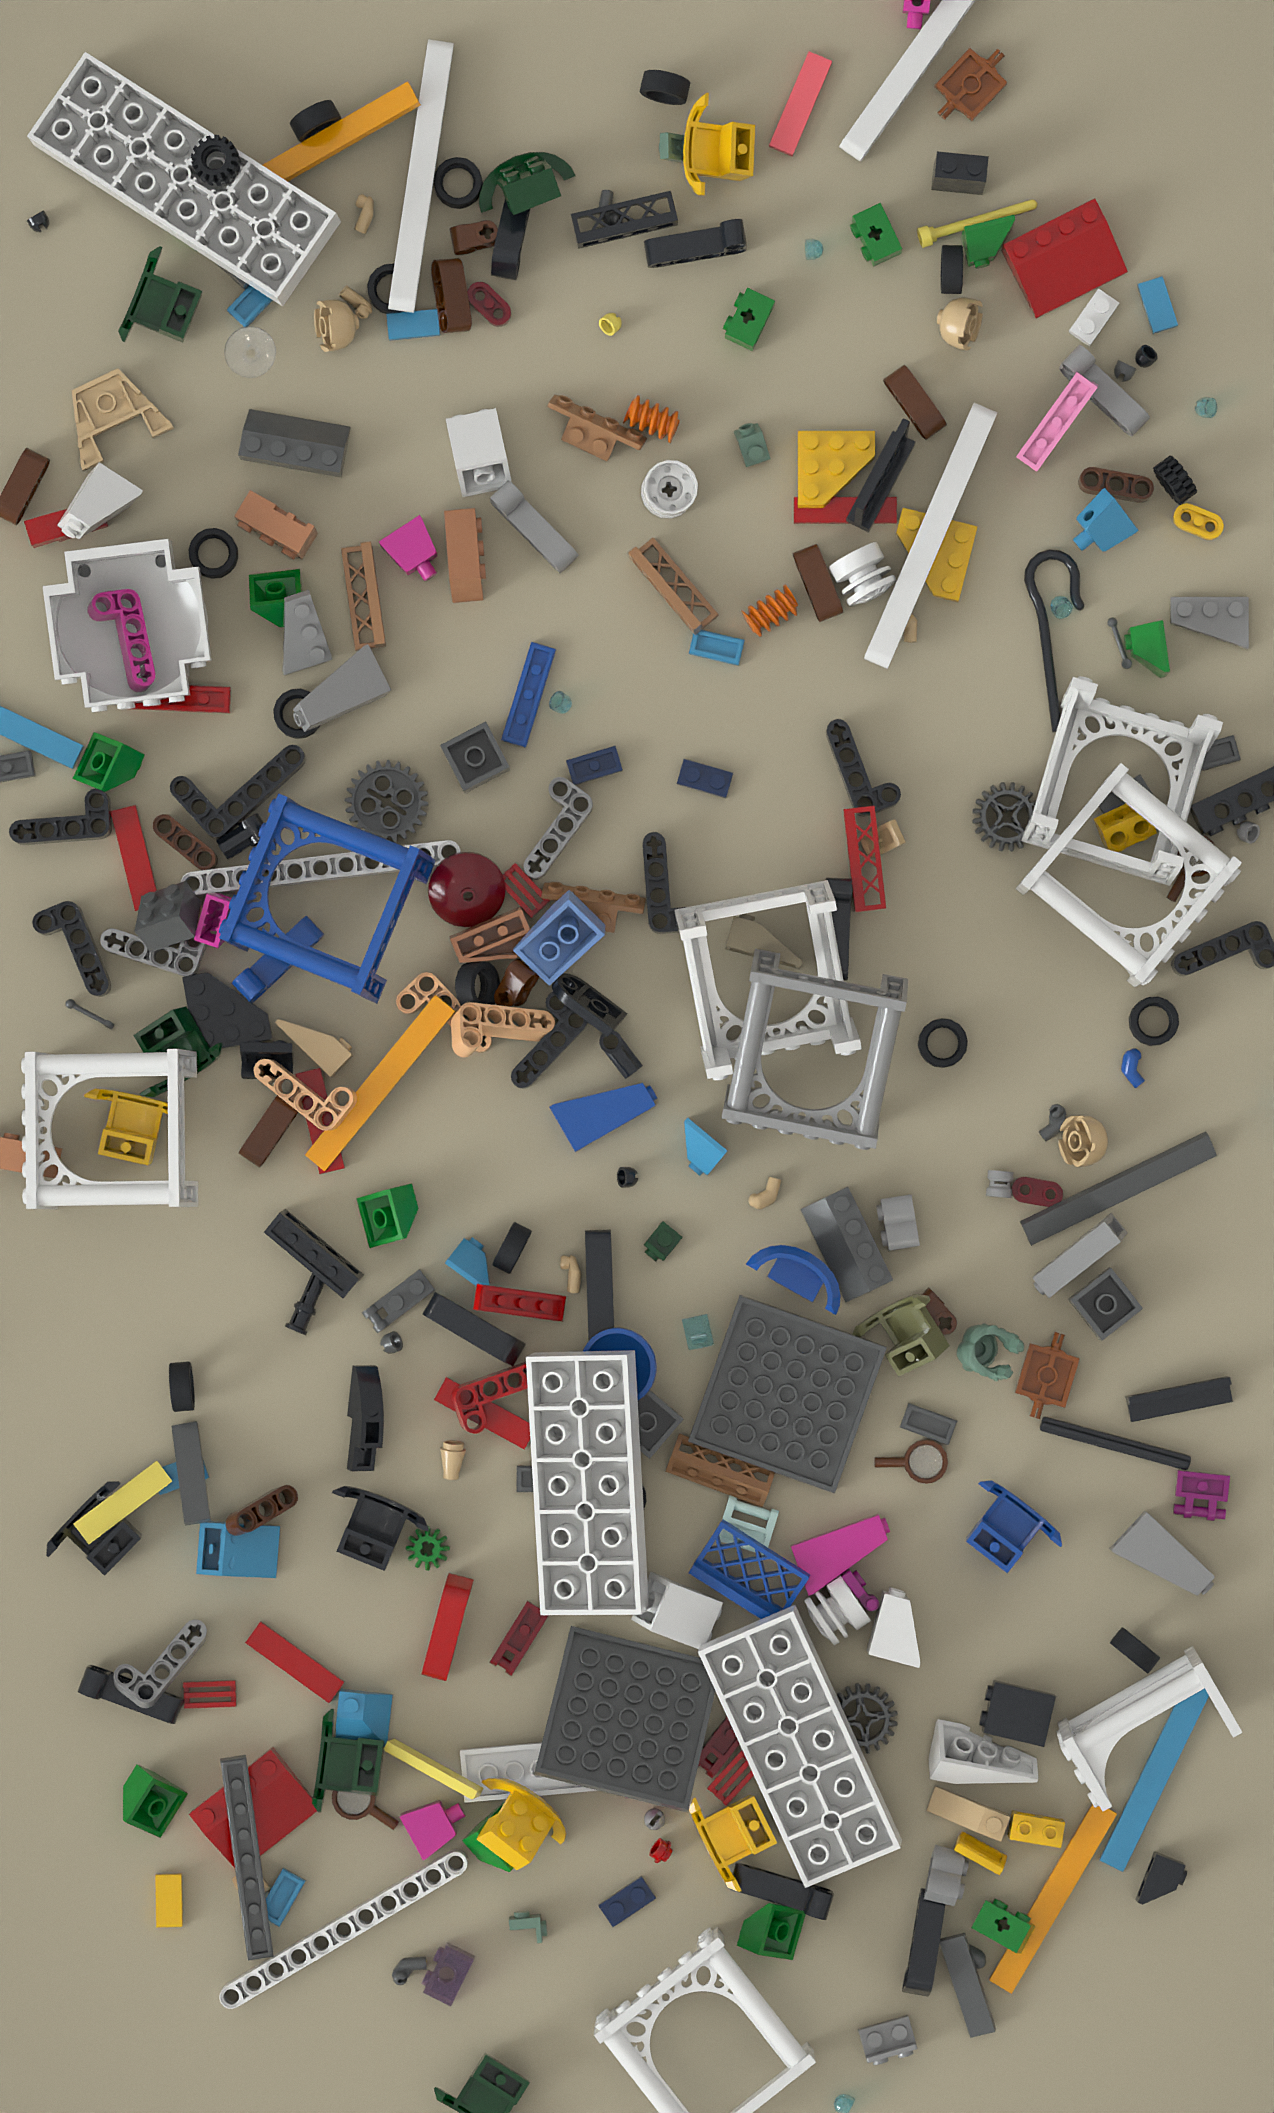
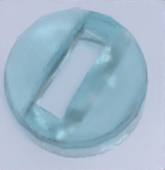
M805 239L806 260L819 258L824 249L822 243L816 239Z
M1203 397L1196 402L1195 411L1200 417L1213 418L1215 416L1217 402L1214 398Z
M1057 596L1050 603L1051 612L1056 618H1066L1072 612L1073 606L1064 596Z
M557 691L550 698L549 707L553 711L563 714L571 709L572 701L567 694Z
M847 2094L838 2095L834 2101L835 2110L838 2113H849L855 2098Z

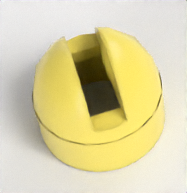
M608 313L599 320L601 330L609 336L614 335L621 328V318L616 317L615 313Z

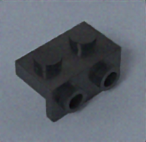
M258 1040L240 1042L241 1077L243 1079H257L254 1075V1066L262 1059L275 1060L293 1074L294 1052L292 1043L277 1040L273 1043H263ZM271 1065L263 1066L265 1070L264 1076L271 1075L275 1079L279 1077L270 1071Z

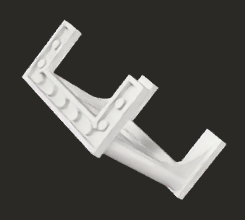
M1073 677L1060 705V708H1063L1033 814L1024 830L1021 841L1049 849L1059 838L1060 835L1055 834L1059 821L1056 819L1071 764L1085 746L1107 736H1127L1137 739L1151 747L1159 755L1167 769L1170 781L1167 807L1187 822L1206 752L1209 751L1221 732L1223 722L1218 721L1217 717L1213 715L1203 714L1202 716L1198 715L1192 726L1187 728L1179 721L1170 720L1167 722L1159 719L1158 715L1137 713L1134 708L1125 705L1117 707L1111 705L1108 700L1103 698H1096L1094 700L1093 697L1095 696L1098 684L1092 683L1093 681L1087 677ZM1087 717H1093L1098 721L1100 726L1098 733H1092L1087 729L1085 725ZM1105 721H1106L1108 724H1110V725H1111L1112 723L1115 724V728H1114V729H1108V728H1106V727H1105ZM1131 729L1138 731V733L1133 734ZM1082 733L1086 736V739L1077 740V737ZM1156 736L1157 739L1165 740L1161 744H1158L1154 742L1153 737ZM1179 743L1182 748L1179 754L1169 756L1165 753L1164 750L1168 744ZM1182 759V764L1178 763L1179 769H1174L1172 762H1178ZM1160 831L1151 862L1075 839H1071L1060 852L1168 886L1172 884L1181 870L1185 859L1184 857L1177 856L1178 850L1175 845Z
M1120 763L1015 889L1022 895L1031 889L1117 960L1130 974L1127 981L1136 987L1140 984L1144 986L1158 973L1155 967L1160 961L1166 963L1175 952L1172 949L1177 941L1182 943L1191 933L1188 927L1194 920L1199 923L1208 912L1205 909L1210 901L1215 903L1224 893L1222 886L1229 885L1241 872L1238 867L1242 862L1234 856L1229 858L1128 775L1126 772L1129 769ZM1111 791L1164 834L1175 845L1181 857L1185 858L1183 862L1185 885L1182 896L1174 910L1167 917L1151 926L1125 928L1106 921L1045 871ZM1193 856L1196 862L1199 859L1203 864H1196L1192 867L1189 860ZM1204 870L1209 873L1210 879L1204 884H1197L1192 881L1191 876L1195 871ZM1192 888L1198 890L1205 889L1203 892L1196 893L1194 895L1196 898L1194 899L1189 896ZM1191 905V907L1188 910L1184 907ZM1177 910H1180L1182 912V916L1180 918L1175 916V912ZM1172 921L1177 923L1174 927L1172 926ZM1163 927L1166 929V934L1162 933V942L1159 944V937L1156 931ZM1143 933H1148L1153 938V948L1149 952H1145L1140 946V937ZM1132 934L1135 936L1133 939L1134 947L1129 944L1131 941L1124 938L1126 935Z
M828 880L675 910L676 921L686 953L703 1046H700L708 1079L723 1080L728 1075L733 1074L730 1059L734 1058L736 1060L741 1034L735 1040H728L726 1033L733 1025H739L742 1028L744 1020L732 1014L722 1003L717 993L706 938L708 935L705 921L806 902L818 977L844 982L831 913L832 911H837V907ZM813 994L808 1004L798 1014L786 1021L767 1025L766 1032L768 1033H765L761 1055H769L774 1053L775 1050L785 1048V1050H795L800 1045L808 1043L820 1045L829 1039L832 1040L836 1054L851 1055L856 1053V1050L862 1049L853 1018L850 1017L847 1000L824 996L823 1003H827L828 1006L825 1007L817 1003L818 998L822 997V995ZM811 1010H819L825 1015V1020L822 1023H814L809 1019L808 1013ZM720 1016L728 1017L729 1020L720 1028L719 1024L723 1023ZM798 1021H805L808 1026L800 1025L797 1028L796 1023ZM779 1028L780 1031L773 1032V1029Z
M167 1049V1052L102 1054L25 1052V1058H22L21 1069L25 1073V1084L22 1085L21 1092L22 1098L25 1099V1110L22 1111V1123L25 1126L22 1149L26 1152V1162L23 1163L22 1174L26 1178V1188L23 1189L22 1198L23 1203L26 1204V1209H58V1206L169 1204V1207H198V1181H185L184 1077L197 1078V1052L182 1049ZM57 1075H62V1078L69 1076L68 1083L63 1085L62 1080ZM168 1076L169 1181L97 1182L76 1175L63 1164L53 1145L51 1127L55 1109L66 1092L82 1081L97 1077ZM45 1080H52L57 1085L58 1092L55 1096H50L44 1091L43 1082ZM42 1098L49 1101V1108L47 1110H43L45 1104ZM43 1127L47 1128L46 1134H43ZM47 1150L50 1158L48 1161L43 1162L45 1158L43 1152ZM55 1164L58 1167V1175L53 1180L46 1181L43 1177L45 1169ZM64 1175H67L70 1179V1184L63 1182V1185L59 1186L58 1184L63 1180Z
M1193 1646L1184 1650L1186 1655L1069 1721L1065 1718L1058 1722L1059 1730L1056 1733L1060 1748L1068 1761L1072 1760L1075 1766L1078 1767L1074 1772L1081 1785L1086 1783L1089 1790H1091L1087 1795L1095 1808L1100 1806L1102 1811H1105L1112 1807L1106 1793L1105 1767L1113 1747L1120 1738L1135 1727L1202 1689H1206L1233 1738L1243 1733Z
M709 1927L698 1936L697 1951L693 1954L688 1951L678 1959L680 1963L672 1970L668 1967L657 1976L659 1981L652 1986L649 1983L643 1986L636 1993L638 1997L631 2003L626 2000L617 2008L611 2011L607 2008L596 2017L594 2026L595 2038L600 2044L604 2042L659 2113H689L657 2071L650 2052V2036L656 2018L671 2001L687 1993L698 1991L713 1992L735 2002L787 2066V2068L730 2113H753L816 2063L814 2050L809 2043L806 2042L802 2046L798 2043L724 1948V1935L719 1928L716 1927L712 1930ZM702 1966L708 1967L711 1973L710 1980L705 1985L699 1984L696 1978L697 1971ZM691 1973L692 1984L684 1987L681 1982L682 1980L686 1982L688 1974ZM717 1974H719L721 1977L719 1981L724 1983V1986L722 1987H716L714 1985L717 1979ZM665 1993L670 1996L666 2001L662 1999V1995ZM645 2009H649L652 2012L648 2019L636 2016L637 2014H645ZM631 2022H639L645 2026L646 2031L642 2035L635 2036L628 2033L626 2027ZM642 2041L644 2048L639 2051L637 2044L634 2047L631 2042L637 2043Z

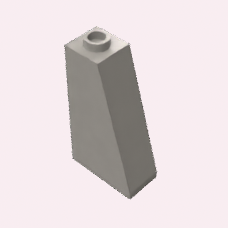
M368 644L363 646L293 709L294 720L299 727L302 726L304 732L383 698L391 691Z
M1110 1213L1037 1272L1033 1277L1035 1288L1042 1295L1046 1294L1050 1298L1119 1244L1127 1234V1231L1114 1215Z
M1146 1511L1109 1548L1113 1553L1197 1596L1200 1593L1206 1594L1214 1585L1212 1580L1215 1576Z

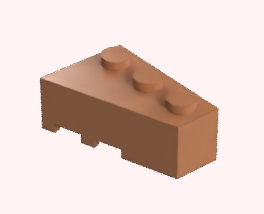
M251 490L234 516L239 522L237 524L239 528L248 533H251L252 530L261 535L259 537L261 541L271 547L275 543L283 548L281 553L293 560L296 557L301 560L303 559L318 534L315 526L310 523L305 524L297 519L294 514L285 512L277 507L276 504Z
M475 508L444 511L453 603L483 600L482 579H486L485 564H480V556H484L483 540L478 541V533H483L481 517L476 518Z
M520 906L453 934L449 938L460 963L516 959L520 957L513 951V948L528 933L530 928Z
M4 1133V1137H0V1169L22 1173L23 1163L26 1162V1152L22 1149V1141H19L20 1135ZM54 1147L58 1157L61 1158L62 1148ZM46 1150L43 1152L45 1154L43 1162L48 1161L50 1158V1154ZM55 1164L50 1165L45 1169L43 1177L56 1178L58 1167Z

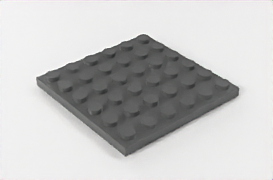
M739 1295L688 1442L835 1493L887 1346Z
M571 1626L534 1775L687 1812L715 1695L714 1686L701 1658Z

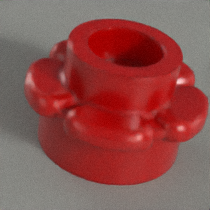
M659 1838L653 1844L649 1856L655 1859V1863L666 1862L673 1851L670 1848L671 1842Z

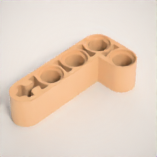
M429 972L418 975L399 993L396 999L397 1007L405 1014L415 1013L426 1002L429 1003L435 995L440 998L443 996L450 997L452 1000L451 1007L456 1012L461 1007L455 996L435 975ZM429 977L434 980V987L426 992L421 990L420 982L422 979ZM406 995H412L415 998V1005L411 1009H404L401 1005L402 998ZM451 1017V1018L449 1019V1021L447 1022L450 1026H451L452 1017ZM486 1036L484 1040L486 1045L484 1047L480 1045L475 1052L483 1053L489 1050L492 1045V1037ZM464 1039L468 1045H471L468 1040Z
M468 1002L463 1004L452 1017V1048L455 1054L464 1058L472 1055L481 1045L483 1036L537 1042L554 1028L555 1020L552 1014L544 1010ZM463 1015H466L470 1021L466 1020ZM488 1018H491L494 1021V1024L491 1023L488 1020ZM512 1020L515 1021V1022H517V1024L519 1025V1027L516 1026V1025L512 1022ZM464 1039L468 1040L471 1045H468Z
M262 1059L254 1066V1075L260 1082L321 1130L336 1129L357 1102L355 1091L349 1087L335 1088L327 1099L324 1100L275 1060ZM271 1065L270 1071L279 1077L275 1079L271 1075L264 1076L265 1070L263 1066ZM287 1079L293 1083V1090L289 1094L284 1093L282 1090V1083ZM342 1091L347 1092L350 1097L348 1104L345 1106L340 1105L338 1102V1095ZM307 1095L313 1099V1106L309 1110L304 1109L302 1106V1100ZM327 1111L334 1117L333 1123L330 1126H326L322 1122V1116Z

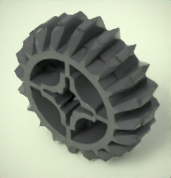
M1004 782L1000 783V791H997L995 785L990 786L992 795L987 791H983L982 796L986 801L977 799L975 802L982 808H974L972 810L973 814L980 815V818L972 820L973 824H981V827H978L975 833L979 834L984 831L985 835L981 838V841L985 842L989 837L992 840L989 848H993L996 842L1000 843L998 850L1001 852L1004 850L1005 844H1008L1009 852L1014 851L1013 843H1016L1019 849L1024 847L1021 841L1024 829L1017 820V813L1022 807H1025L1029 822L1036 800L1031 803L1029 802V799L1033 796L1032 792H1029L1026 796L1022 795L1025 790L1024 786H1021L1018 792L1014 791V782H1011L1009 790H1006ZM1009 796L1019 801L1013 806L1006 807L999 803L996 798ZM988 805L993 808L997 815L996 822L990 828L986 821ZM1014 808H1016V810L1013 812V815L1011 816V820L1013 821L1012 823H1008L1007 821L1006 823L1003 822L1000 826H997V824L1000 823L1003 817V814L1001 813L1002 811H1006L1007 813L1008 811L1011 812ZM1003 827H1008L1015 831L1018 836L1004 838L995 833Z
M856 1683V1692L852 1693L851 1688L847 1686L845 1689L848 1695L844 1697L842 1693L838 1692L837 1696L841 1700L842 1709L850 1701L856 1699V1711L846 1718L850 1726L854 1725L860 1729L862 1739L856 1738L860 1748L865 1746V1751L868 1754L870 1753L869 1745L874 1744L875 1749L878 1751L880 1750L879 1740L886 1745L889 1743L884 1735L894 1736L895 1733L889 1729V1726H897L898 1722L890 1720V1717H895L898 1713L896 1710H888L895 1703L894 1701L884 1702L889 1696L887 1692L879 1697L880 1687L876 1686L872 1693L870 1692L869 1683H866L865 1691H861L860 1684ZM863 1697L876 1701L883 1711L867 1710ZM860 1706H862L865 1715L870 1716V1720H866L865 1731L861 1722L855 1721L856 1716L859 1717L858 1713L861 1712ZM884 1719L881 1730L870 1738V1725L873 1722Z

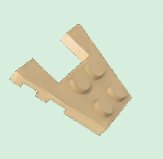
M118 368L72 390L80 464L83 471L96 466L99 462H104L94 437L139 415L143 416L153 438L174 429L172 423Z

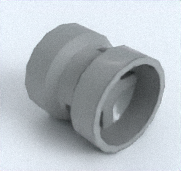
M988 1170L987 1178L990 1180V1184L986 1189V1196L1012 1198L1010 1182L1013 1180L1014 1172ZM995 1181H997V1182H1005V1184H994V1183H995Z

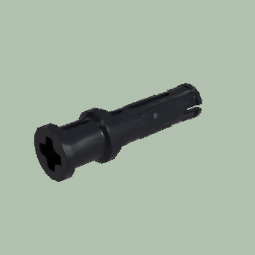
M313 1273L300 1301L294 1304L295 1311L290 1322L285 1325V1327L305 1336L311 1316L316 1314L314 1307L325 1284Z

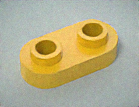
M1189 503L1178 506L1173 514L1174 524L1179 529L1206 540L1216 539L1224 528L1220 516ZM1184 513L1189 514L1190 521L1184 522L1181 519V515ZM1205 524H1213L1214 530L1211 532L1207 531Z

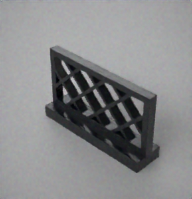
M903 418L896 432L892 431L846 518V522L868 533L916 444L915 441L908 438L910 421Z

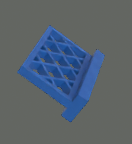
M722 1519L689 1571V1574L760 1619L789 1608L810 1578L809 1573ZM722 1529L733 1534V1543L721 1544L719 1534ZM740 1546H752L755 1548L756 1556L743 1558ZM736 1547L739 1559L726 1561L723 1549ZM718 1550L721 1562L713 1564L704 1557L707 1552ZM762 1560H774L777 1562L778 1570L765 1572ZM758 1561L761 1573L748 1575L745 1563ZM740 1564L743 1576H731L727 1566ZM794 1573L802 1579L798 1585L787 1586L784 1574ZM780 1575L783 1587L770 1589L767 1577ZM762 1578L765 1590L755 1591L752 1589L749 1580ZM785 1593L787 1602L783 1608L773 1602L771 1594Z

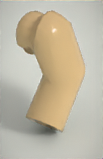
M912 613L904 630V642H917V619Z

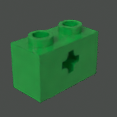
M881 202L852 216L850 228L856 239L860 237L863 244L861 252L866 262L871 261L874 267L902 253L900 242ZM871 231H874L875 234L880 233L878 241L874 237L869 238Z
M748 287L744 294L740 292L734 303V307L737 310L733 317L728 316L723 326V330L726 331L725 339L753 351L775 306V300ZM750 313L752 314L753 321L749 320L746 324L743 322V316H747Z
M996 1898L993 1902L985 1900L971 1928L1011 1951L1021 1954L1035 1928V1925L1030 1923L1031 1918L1017 1911L1016 1915L1007 1910V1904ZM1008 1919L1007 1924L1010 1925V1928L1001 1930L1000 1920Z

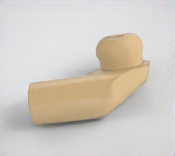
M361 194L357 198L356 206L362 208V211L354 229L366 234L373 218L374 201L370 196L366 197Z
M347 285L342 289L339 296L356 308L355 313L359 318L366 319L372 313L371 303Z
M769 1177L765 1191L750 1195L748 1200L750 1206L756 1209H764L776 1201L781 1180Z
M563 1255L560 1268L564 1270L569 1269L567 1291L579 1293L582 1273L577 1259L573 1255Z

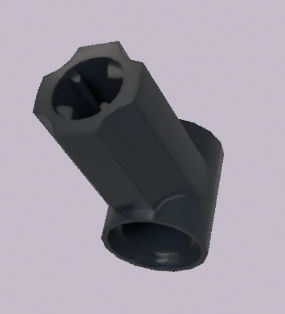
M258 813L248 817L238 825L239 827L216 840L227 860L238 855L248 847H254L258 844L260 839L259 830L264 823Z
M614 1030L611 1033L618 1038V1044L613 1049H608L604 1046L603 1040L605 1035L602 1033L599 1038V1045L625 1079L643 1066L617 1031Z

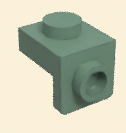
M669 132L660 133V159L683 162L684 135Z
M747 423L734 431L746 467L771 459L758 423Z
M529 1911L514 1912V1916L509 1917L510 1930L536 1928L537 1943H542L543 1936H547L546 1920L541 1921V1914L530 1915Z

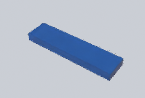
M531 642L501 741L526 748L556 649Z

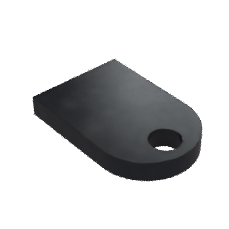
M563 973L552 983L554 994L564 1005L607 1037L628 1014L588 983L574 975Z

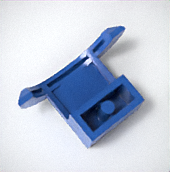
M776 1245L759 1250L746 1263V1265L757 1271L765 1262L776 1259L767 1277L811 1302L814 1301L824 1283L827 1292V1305L825 1309L835 1315L837 1314L841 1297L839 1284L827 1265L813 1254L797 1247Z
M992 1480L978 1483L985 1490L998 1497L968 1534L966 1542L998 1567L1008 1573L1039 1529L1059 1547L1062 1546L1060 1532L1029 1505Z

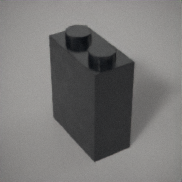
M937 151L933 167L931 190L982 195L987 179L989 156Z
M993 1680L992 1686L988 1685L984 1700L988 1701L986 1711H981L979 1726H983L982 1732L1045 1747L1056 1696L1052 1693Z

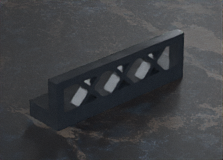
M671 190L571 214L578 249L678 226V218ZM667 198L670 212L659 214L652 209L657 200ZM651 202L649 207L644 204ZM638 205L646 210L641 219L634 220L627 215L632 206ZM626 208L624 212H621V211L619 210V209ZM613 211L621 216L617 224L609 226L601 221L606 212ZM649 212L654 215L647 217ZM601 214L599 218H596V217L594 216V215ZM589 217L596 222L592 230L580 233L577 219ZM624 218L628 220V222L622 223ZM599 224L603 226V228L596 229Z
M287 1209L282 1210L264 1231L267 1236L341 1298H345L354 1285L364 1276L361 1271Z
M1225 1376L1125 1396L1130 1422L1233 1402L1230 1385H1232L1231 1378Z

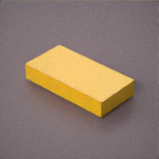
M961 1832L957 1838L954 1851L1000 1876L1004 1869L1007 1855L965 1832Z
M182 1873L156 1874V1927H182Z

